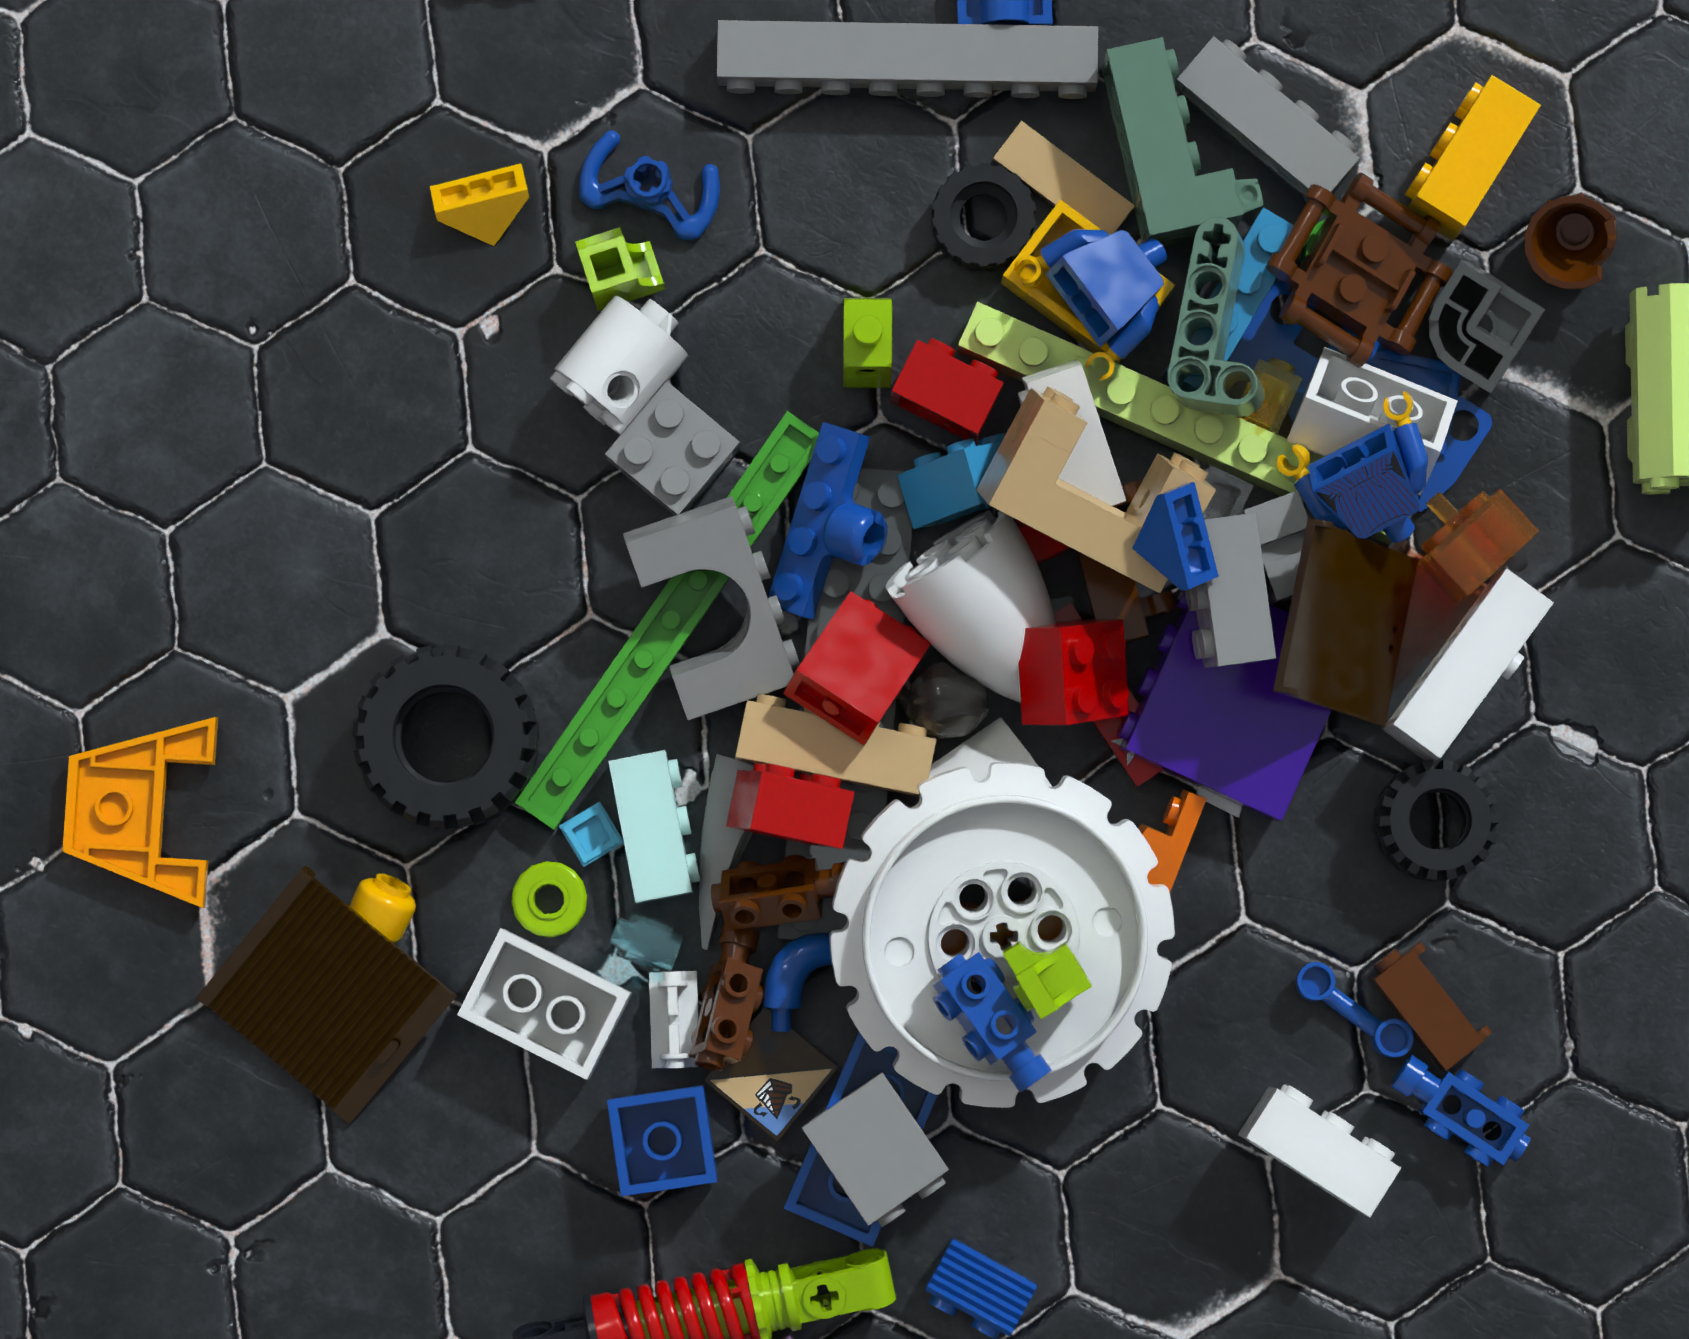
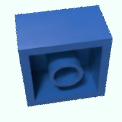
M705 1085L607 1100L621 1197L718 1181Z

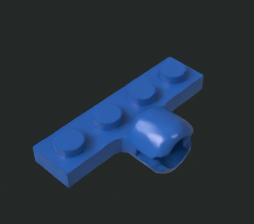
M826 422L822 423L768 596L776 595L780 607L784 611L804 618L814 619L830 565L835 558L853 564L867 565L876 560L883 551L888 530L882 513L856 504L853 500V491L869 444V436Z

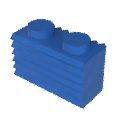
M951 1237L924 1289L932 1294L929 1300L931 1305L952 1316L955 1315L957 1309L962 1310L975 1318L971 1324L973 1328L993 1339H997L1000 1332L1009 1337L1012 1335L1037 1288V1284Z

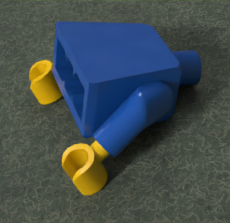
M1074 229L1042 248L1040 256L1036 258L1031 255L1019 257L1014 264V269L1017 271L1026 264L1036 265L1035 275L1022 282L1025 287H1034L1042 281L1044 269L1047 267L1051 268L1045 275L1099 347L1106 343L1109 346L1104 352L1093 353L1086 360L1085 367L1087 368L1096 357L1107 359L1109 370L1098 379L1101 381L1106 380L1114 372V362L1119 357L1125 359L1149 335L1159 307L1155 293L1164 285L1163 278L1156 268L1166 262L1167 254L1163 245L1154 238H1150L1138 246L1130 234L1124 230L1109 235L1104 230Z

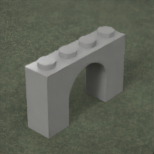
M732 496L623 533L641 588L688 571L708 569L729 576L745 593V619L739 632L730 642L714 651L669 666L687 720L755 698L758 694H766L786 687L794 675L792 669L800 665L792 639L782 642L777 627L778 624L785 622L776 595L767 598L762 580L770 578V574L761 551L755 553L751 551L747 536L754 534L755 531L746 506L737 509Z

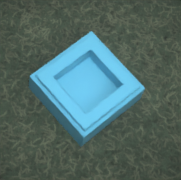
M601 802L596 803L559 826L583 867L588 866L624 844V840Z

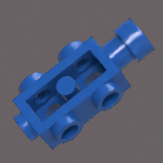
M980 952L966 960L960 953L937 970L942 979L932 985L938 992L933 997V1001L937 1009L948 1021L956 1018L967 1032L962 1037V1041L966 1049L977 1061L985 1058L992 1065L1002 1059L1012 1073L1009 1076L1010 1080L1020 1093L1052 1070L1042 1055L1036 1056L1025 1042L1037 1032L1031 1024L1034 1022V1016L1031 1011H1026L1018 997L1013 999L1002 984L1005 982L1004 974L991 958L984 959ZM973 977L982 988L980 994H973L968 990V978ZM1000 1017L1004 1018L1011 1028L1010 1033L1007 1035L1000 1033L996 1028V1021Z
M1411 1054L1406 1059L1393 1079L1391 1087L1406 1097L1412 1094L1423 1102L1418 1112L1428 1118L1424 1124L1426 1128L1446 1141L1450 1139L1452 1134L1468 1144L1464 1152L1488 1168L1493 1161L1504 1165L1508 1158L1516 1162L1521 1157L1531 1140L1529 1136L1524 1134L1529 1124L1520 1119L1525 1110L1501 1095L1496 1102L1480 1093L1484 1084L1462 1069H1459L1455 1076L1450 1072L1443 1071L1438 1078L1427 1070L1428 1065L1414 1055ZM1454 1095L1459 1101V1107L1456 1112L1449 1114L1443 1109L1442 1103L1445 1097ZM1493 1121L1499 1127V1134L1495 1139L1488 1140L1483 1135V1127L1486 1123Z

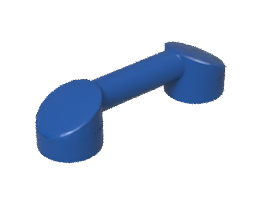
M1312 962L1306 964L1298 971L1295 986L1301 998L1308 1002L1323 1001L1371 1036L1373 1049L1379 1055L1386 1058H1397L1405 1055L1411 1049L1414 1036L1410 1026L1399 1019H1389L1382 1022L1335 987V975L1329 966L1321 962Z

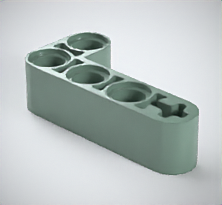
M1211 217L1205 220L1198 227L1195 234L1168 370V384L1179 402L1187 408L1234 416H1249L1262 406L1265 399V390L1259 378L1249 366L1242 363L1224 361L1245 255V244L1235 225L1223 217ZM1226 237L1229 244H1221L1217 256L1211 244H1219L1221 238ZM1217 259L1219 260L1222 267L1216 265ZM1211 281L1222 283V289L1216 297L1211 299L1200 297V292L1205 284ZM1203 327L1213 329V335L1206 344L1197 346L1191 344L1192 335L1196 330ZM1198 373L1204 375V381L1198 390L1193 392L1182 391L1183 381L1189 375ZM1243 380L1251 382V389L1245 397L1241 399L1229 398V390L1234 383Z

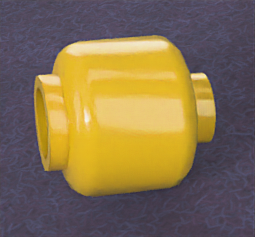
M379 873L376 874L375 878H367L359 883L349 906L393 943H397L404 936L415 912L416 903L410 895L411 888L405 882L391 875Z

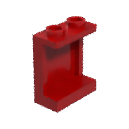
M850 591L796 669L783 694L865 746L879 722L921 662L931 643L920 636L914 628L903 625L881 611L872 601L863 599Z

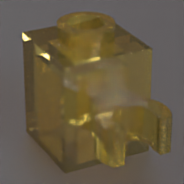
M1270 357L1268 362L1258 359L1253 371L1262 383L1265 390V399L1262 406L1255 413L1249 416L1237 417L1277 434L1303 379L1294 375L1296 368L1287 362ZM1248 381L1241 398L1249 393L1251 382Z

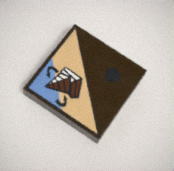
M764 1007L749 1025V1030L753 1032V1039L747 1055L741 1058V1061L723 1068L722 1071H711L704 1081L778 1142L839 1067L791 1027L789 1032L771 1031L772 1012Z

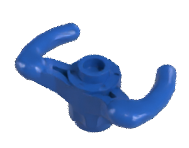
M609 130L592 146L584 160L579 177V197L589 208L594 210L603 209L606 205L616 202L637 206L642 210H648L665 217L672 226L673 233L682 240H696L700 238L711 224L718 207L720 195L719 172L715 165L707 164L702 168L703 190L701 203L697 212L694 215H689L672 191L673 181L669 167L665 162L653 160L649 156H642L638 158V161L633 166L627 167L625 175L599 184L597 177L600 167L609 153L620 143V135L615 131ZM622 187L626 188V191L616 190ZM667 201L670 202L676 213L673 214L671 209L665 205Z

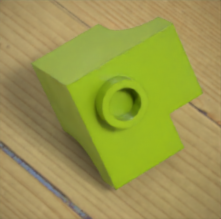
M619 227L575 242L598 312L602 311L615 295L629 302L666 290L650 241L637 244L627 243Z
M1018 941L1003 951L1005 959L1019 982L1013 986L1017 997L1027 1012L1035 1008L1041 1019L1055 1012L1065 1003L1092 987L1091 981L1067 942L1048 952H1034L1026 948L1021 941Z

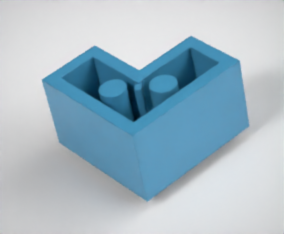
M1005 433L983 438L978 441L979 446L975 445L974 439L953 443L946 447L948 455L942 457L940 452L918 457L913 460L915 468L897 475L913 530L944 524L979 510L994 508L987 504L976 489L1003 441Z

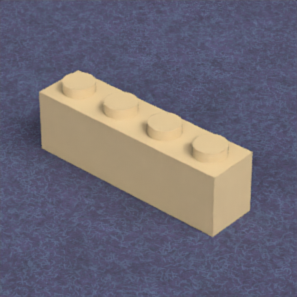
M758 694L756 702L747 700L735 755L736 760L765 765L767 763L793 768L795 772L825 775L841 779L843 782L920 797L917 785L929 779L936 739L926 737L927 728L899 723L898 731L880 728L878 724L864 746L805 707L804 712L785 708L786 699Z

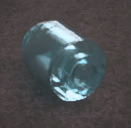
M631 911L628 920L622 917L618 918L609 944L617 946L615 956L655 971H659L660 967L671 971L684 935L674 932V926Z

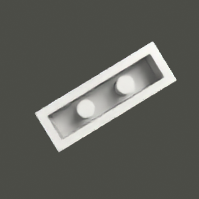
M1075 359L1023 377L1022 381L1025 390L1018 393L1021 405L1031 387L1044 393L1047 386L1072 398L1073 402L1080 406L1077 413L1088 422L1058 478L1110 506L1125 502L1126 498L1082 364Z

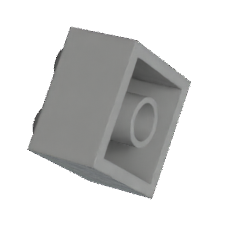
M666 381L609 448L605 456L612 465L675 516L691 509L738 453L741 445L740 441Z

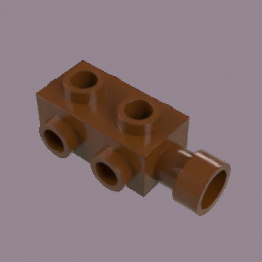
M789 855L783 859L782 863L760 865L754 861H743L735 869L722 870L721 883L711 885L713 909L715 913L722 912L727 931L822 919L823 899L834 897L836 885L845 862L833 863L831 869L819 870L816 858L807 859L801 855Z
M725 924L722 927L718 943L722 947L718 963L711 966L708 982L702 991L703 1002L697 1027L691 1036L692 1048L689 1057L695 1058L694 1064L703 1069L722 1071L723 1068L741 1061V1058L747 1055L753 1039V1032L749 1030L752 1012H756L759 1008L764 993L763 985L759 984L763 969L748 965L750 955L756 953L760 933L755 929L747 928L727 931ZM715 985H718L715 996L713 993V988ZM707 1030L705 1041H703V1031Z

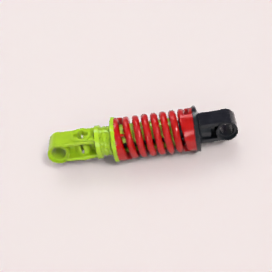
M865 1249L848 1256L817 1261L790 1268L788 1263L779 1264L778 1269L775 1271L769 1270L766 1273L765 1271L759 1272L754 1261L747 1259L745 1262L733 1264L727 1270L712 1269L708 1275L709 1285L705 1275L701 1272H696L691 1276V1289H689L685 1277H675L672 1283L673 1293H671L667 1281H657L654 1287L655 1297H653L651 1288L647 1284H641L637 1287L638 1300L636 1301L632 1290L629 1288L621 1289L619 1296L618 1293L611 1295L609 1292L595 1295L591 1293L584 1294L582 1314L550 1321L530 1322L516 1328L512 1332L513 1339H772V1332L778 1329L783 1330L789 1327L792 1331L802 1329V1323L828 1319L857 1311L884 1308L896 1300V1294L887 1252L883 1249ZM827 1285L829 1293L819 1295L817 1287Z

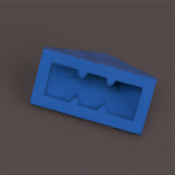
M1195 482L1183 484L1156 496L1132 547L1134 551L1181 591L1192 589L1219 577Z

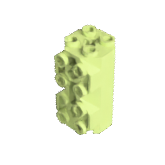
M1689 283L1659 285V295L1647 296V287L1635 288L1629 294L1630 322L1625 326L1626 364L1631 368L1632 415L1627 420V457L1633 463V483L1641 484L1642 494H1669L1671 489H1677L1679 486H1689Z

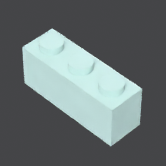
M662 750L608 761L635 903L694 893L692 883L700 881L696 854H686L683 835L691 834L687 807H677L674 788L682 787L678 760H668L667 752Z

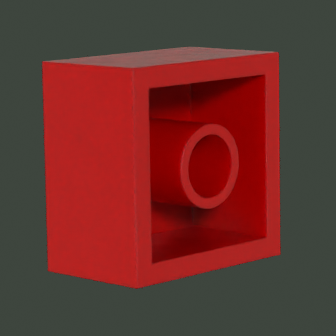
M930 338L927 344L917 339L891 391L890 403L964 440L974 439L976 444L1001 394L1004 382L996 378L999 372L977 360H973L968 365L954 358L956 351L936 339Z
M1077 619L1025 628L1023 648L1018 662L1022 725H1071L1129 715V690L1127 686L1125 657L1126 641L1124 638L1123 619Z
M754 763L753 771L737 770L726 827L818 847L843 849L854 791L840 789L841 779L800 773L799 779H795V769L768 763L767 765Z

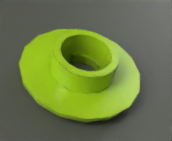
M545 861L530 866L520 874L513 886L511 904L515 917L524 929L537 936L556 937L568 933L579 924L586 911L587 893L584 882L575 870L562 863ZM547 885H555L563 895L564 904L560 910L552 914H544L535 903L536 893Z

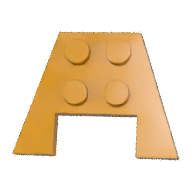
M218 717L69 756L62 852L205 908L208 860L161 858L167 763L215 765Z

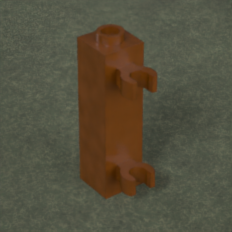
M1143 480L1123 484L1122 489L1126 501L1113 505V507L1129 506ZM1075 550L1092 619H1123L1126 643L1148 637L1149 633L1145 618L1175 611L1176 605L1172 590L1139 598L1135 580Z

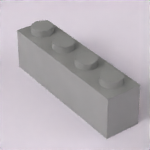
M1213 36L1177 78L1175 90L1184 95L1188 101L1303 197L1311 184L1322 186L1332 193L1360 158L1354 153L1355 145L1339 131L1334 130L1331 134L1317 122L1320 118L1319 115L1305 102L1297 100L1294 103L1280 92L1283 89L1282 84L1269 72L1262 69L1258 73L1244 62L1247 56L1236 44L1227 39L1222 43Z

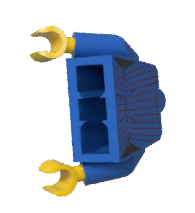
M1406 391L1402 392L1407 402V409L1402 414L1394 413L1391 410L1388 397L1384 400L1383 410L1386 416L1396 421L1398 428L1393 430L1390 424H1387L1310 465V454L1300 444L1292 446L1294 454L1299 459L1298 467L1291 466L1283 454L1278 456V470L1284 475L1295 477L1297 482L1294 486L1315 519L1332 522L1334 527L1342 530L1349 529L1357 538L1363 539L1383 530L1391 542L1398 543L1404 541L1413 533L1415 526L1409 516L1420 509L1418 493L1426 486L1428 455L1417 423H1412L1409 416L1414 406L1413 398Z

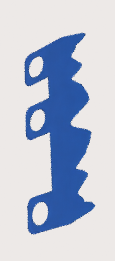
M1278 281L1270 288L1228 361L1245 364L1258 374L1265 390V399L1285 390L1288 414L1292 422H1294L1319 359L1293 343L1302 330V326L1297 323L1294 325H1282L1272 318L1270 314L1272 301L1279 295H1290L1291 293L1287 291L1290 286L1284 281ZM1307 303L1306 307L1314 311V307ZM1346 327L1341 328L1357 338L1358 335ZM1375 341L1374 347L1382 349L1381 344ZM1330 345L1328 347L1329 349L1338 352V349L1334 346ZM1457 397L1455 412L1466 410L1473 413L1479 423L1478 431L1472 439L1467 441L1457 440L1450 434L1446 457H1438L1420 496L1419 512L1427 509L1457 481L1492 427L1491 416L1463 397Z

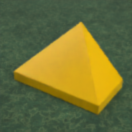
M521 163L430 186L437 221L492 246H495L529 198Z

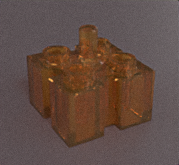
M1501 489L1491 496H1488L1483 490L1459 512L1441 492H1438L1426 505L1442 521L1444 526L1420 546L1426 554L1418 561V564L1456 604L1474 592L1500 566L1530 541L1539 530Z

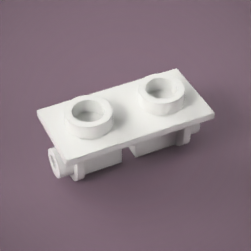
M697 971L649 972L652 1069L698 1067L694 1064L695 1058L689 1057L692 1048L691 1036L698 1023Z

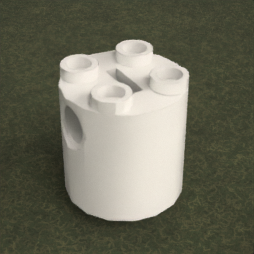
M615 295L554 368L555 372L550 379L568 395L575 396L585 404L583 408L603 425L607 424L621 435L662 385L670 380L689 356L670 336V333L679 323L664 308L649 299L638 310L626 300Z

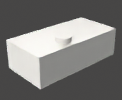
M1507 568L1495 575L1382 730L1424 761L1440 759L1499 677L1502 676L1508 680L1519 667L1524 656L1518 651L1554 602Z

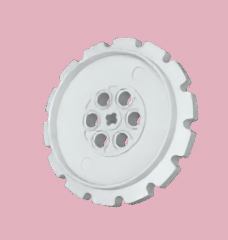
M993 762L989 765L986 778L981 781H975L970 770L966 767H959L920 782L917 785L920 800L915 806L907 807L900 800H893L863 831L861 838L869 846L870 852L863 860L853 858L846 860L832 901L833 909L847 916V923L843 928L832 930L829 934L831 962L837 984L839 986H853L857 989L856 997L846 1005V1009L858 1031L876 1052L888 1046L897 1049V1056L893 1061V1067L898 1074L935 1095H939L948 1084H957L960 1087L959 1097L961 1101L968 1105L1010 1108L1015 1105L1016 1095L1019 1091L1010 1080L1009 1076L1012 1073L1002 1059L990 1065L985 1058L977 1061L969 1053L962 1041V1037L967 1032L956 1018L948 1021L940 1013L933 1001V997L938 992L932 985L942 979L937 970L961 953L968 960L980 952L984 959L991 958L1004 974L1005 982L1002 984L1012 998L1015 999L1017 995L1013 986L1019 982L1005 959L1003 951L1018 941H1021L1026 948L1034 952H1048L1067 942L1091 981V988L1071 999L1043 1019L1039 1017L1035 1008L1031 1010L1034 1016V1022L1031 1024L1037 1032L1025 1042L1036 1056L1041 1054L1052 1069L1044 1077L1027 1088L1032 1092L1033 1097L1038 1103L1063 1097L1084 1087L1087 1082L1084 1070L1088 1064L1097 1063L1105 1070H1109L1130 1051L1142 1036V1030L1135 1024V1015L1140 1010L1154 1012L1158 1009L1167 987L1172 967L1171 962L1167 958L1158 955L1157 947L1160 942L1172 939L1175 935L1173 908L1169 889L1164 884H1149L1148 873L1157 866L1158 860L1147 840L1136 825L1128 819H1123L1116 824L1108 822L1107 814L1112 806L1108 798L1090 786L1067 775L1063 776L1056 786L1047 787L1044 781L1045 771L1036 765ZM1019 877L1029 878L1033 886L1030 897L1023 902L1010 900L1008 896L1010 883ZM969 884L981 885L985 892L982 904L975 909L962 907L959 900L961 891ZM1049 915L1058 916L1062 922L1060 934L1052 940L1041 939L1037 932L1040 921ZM1004 923L1010 931H1014V936L1006 937L1008 944L1000 947L995 939L990 938V932H997L996 925ZM952 929H959L965 932L966 935L965 947L956 954H948L941 948L943 935ZM971 977L968 978V990L973 994H980V992L972 989ZM1000 1017L997 1019V1030L1002 1034H1009L1011 1028L1004 1018Z

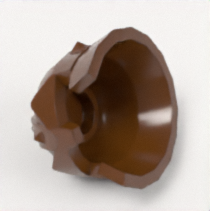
M1582 192L1578 195H1568L1555 200H1547V203L1530 219L1524 235L1525 255L1533 271L1545 282L1563 289H1584L1602 281L1603 268L1601 265L1609 258L1617 242V225L1614 214L1596 200L1585 197Z

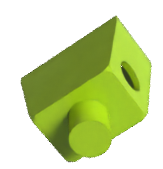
M844 298L843 388H891L892 299ZM870 369V370H876V371H873V372H862V371H859V370Z

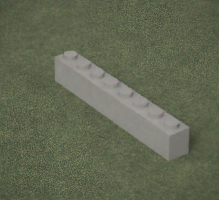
M718 20L717 82L718 86H727V92L737 94L755 92V86L774 87V92L778 94H800L803 92V87H822L821 92L827 95H846L850 93V88H869V94L876 96L896 95L897 89H916V94L919 96L937 97L945 95V89L964 90V96L980 98L992 96V90H1010L1011 96L1016 98L1039 97V91H1058V97L1082 99L1087 97V92H1095L1098 84V26Z

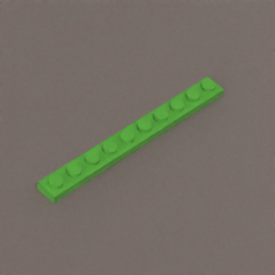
M788 411L728 495V497H733L737 509L746 506L755 531L754 534L747 536L750 548L755 544L809 466L819 436L818 431ZM698 569L671 577L515 801L517 805L553 830H556L730 579L729 576L714 570Z

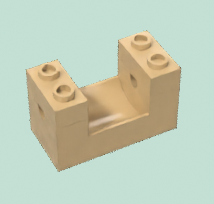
M1047 386L1044 393L1031 387L978 485L977 492L988 505L1161 593L1168 579L1134 551L1132 547L1156 496L1183 484L1195 482L1202 513H1204L1216 491L1214 487L1205 481L1208 473L1199 468L1198 464L1175 452L1170 460L1157 453L1126 513L1110 506L1058 478L1088 423L1077 413L1080 406L1074 403L1072 398Z

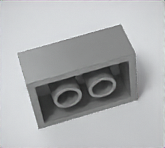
M1256 513L1205 519L1219 577L1192 589L1185 590L1189 611H1196L1199 630L1192 631L1195 658L1203 659L1204 668L1276 659Z

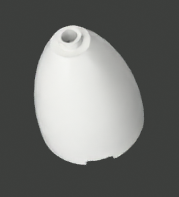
M989 510L967 520L933 541L934 546L925 551L916 560L918 565L915 568L911 562L905 563L892 575L885 587L907 619L949 662L990 690L1021 703L1018 662L1022 653L1025 628L1051 625L1056 623L1039 566L1014 519L1001 511L997 512L999 516L995 518Z

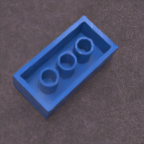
M858 1031L825 1110L883 1072L923 1130L937 1095L913 1084L895 1071L893 1061L897 1056L896 1048L888 1046L876 1052ZM811 1142L785 1202L784 1209L873 1247L881 1225L877 1220L869 1226L867 1225Z

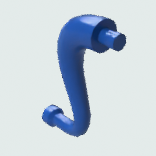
M830 933L805 934L788 942L774 957L766 974L762 1007L772 1008L771 1031H790L791 1009L801 1008L802 991L806 979L815 969L832 965L829 943Z

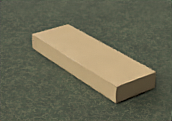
M1023 121L1019 123L993 157V162L1006 167V170L1012 174L1015 172L1021 177V182L1025 186H1028L1029 189L1053 207L1061 199L1109 235L1116 233L1135 207V205Z

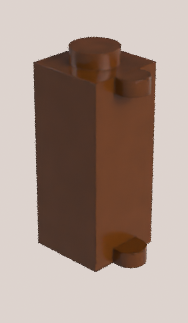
M1421 941L1402 954L1395 948L1373 965L1378 973L1369 980L1400 1020L1410 1026L1413 1036L1440 1070L1447 1071L1484 1042V1039L1492 1031L1487 1025L1482 1026L1476 1031L1418 958L1426 950Z

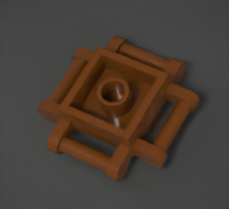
M1362 172L1351 182L1341 201L1337 200L1333 193L1326 188L1311 184L1304 196L1306 204L1279 253L1272 254L1266 265V269L1271 274L1290 285L1287 291L1291 293L1280 311L1279 318L1290 325L1299 324L1347 355L1346 360L1358 368L1362 367L1370 357L1376 340L1399 354L1410 355L1416 344L1414 336L1440 288L1446 286L1454 273L1447 265L1437 260H1432L1423 254L1438 233L1441 223L1429 215L1423 218L1373 186L1374 180ZM1360 203H1366L1413 233L1408 244L1356 212ZM1321 214L1326 215L1325 223L1300 268H1298L1295 263ZM1417 273L1424 280L1397 329L1393 328L1386 321L1391 312L1395 311ZM1307 303L1358 335L1357 338L1306 307Z

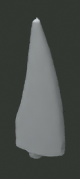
M716 754L707 793L699 860V918L702 949L705 950L710 948L721 913H715L713 909L711 885L721 883L722 870L736 868L753 833L726 827L737 770L753 771L754 763L736 760Z

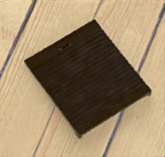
M1308 519L1273 691L1377 726H1385L1418 559L1370 540L1357 538L1352 533L1334 527L1332 522Z
M304 866L202 989L196 999L212 1009L229 1026L234 1027L236 1032L241 1033L251 1044L256 1045L258 1050L263 1051L274 1063L279 1064L280 1068L286 1070L296 1081L301 1082L303 1087L308 1088L310 1093L323 1100L325 1105L330 1106L333 1112L350 1125L457 995L314 878L316 874L312 869Z

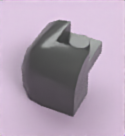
M1462 260L1435 301L1428 319L1429 337L1437 357L1450 369L1487 392L1492 393L1546 309L1510 288L1505 282L1490 273Z

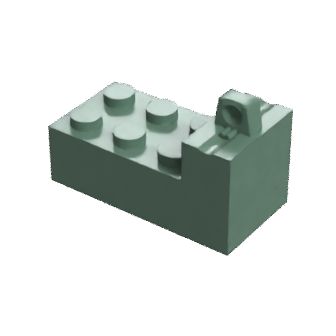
M1163 37L1107 49L1101 69L1132 203L1135 205L1134 212L1141 242L1143 243L1150 238H1154L1163 246L1193 240L1198 227L1211 217L1226 218L1237 228L1244 215L1262 209L1263 198L1258 179L1236 180L1233 168L1197 176V170L1201 169L1198 148L1195 141L1187 142L1185 134L1187 130L1186 124L1190 123L1187 101L1184 95L1177 96L1175 91V78L1179 77L1178 62L1174 49L1166 50Z

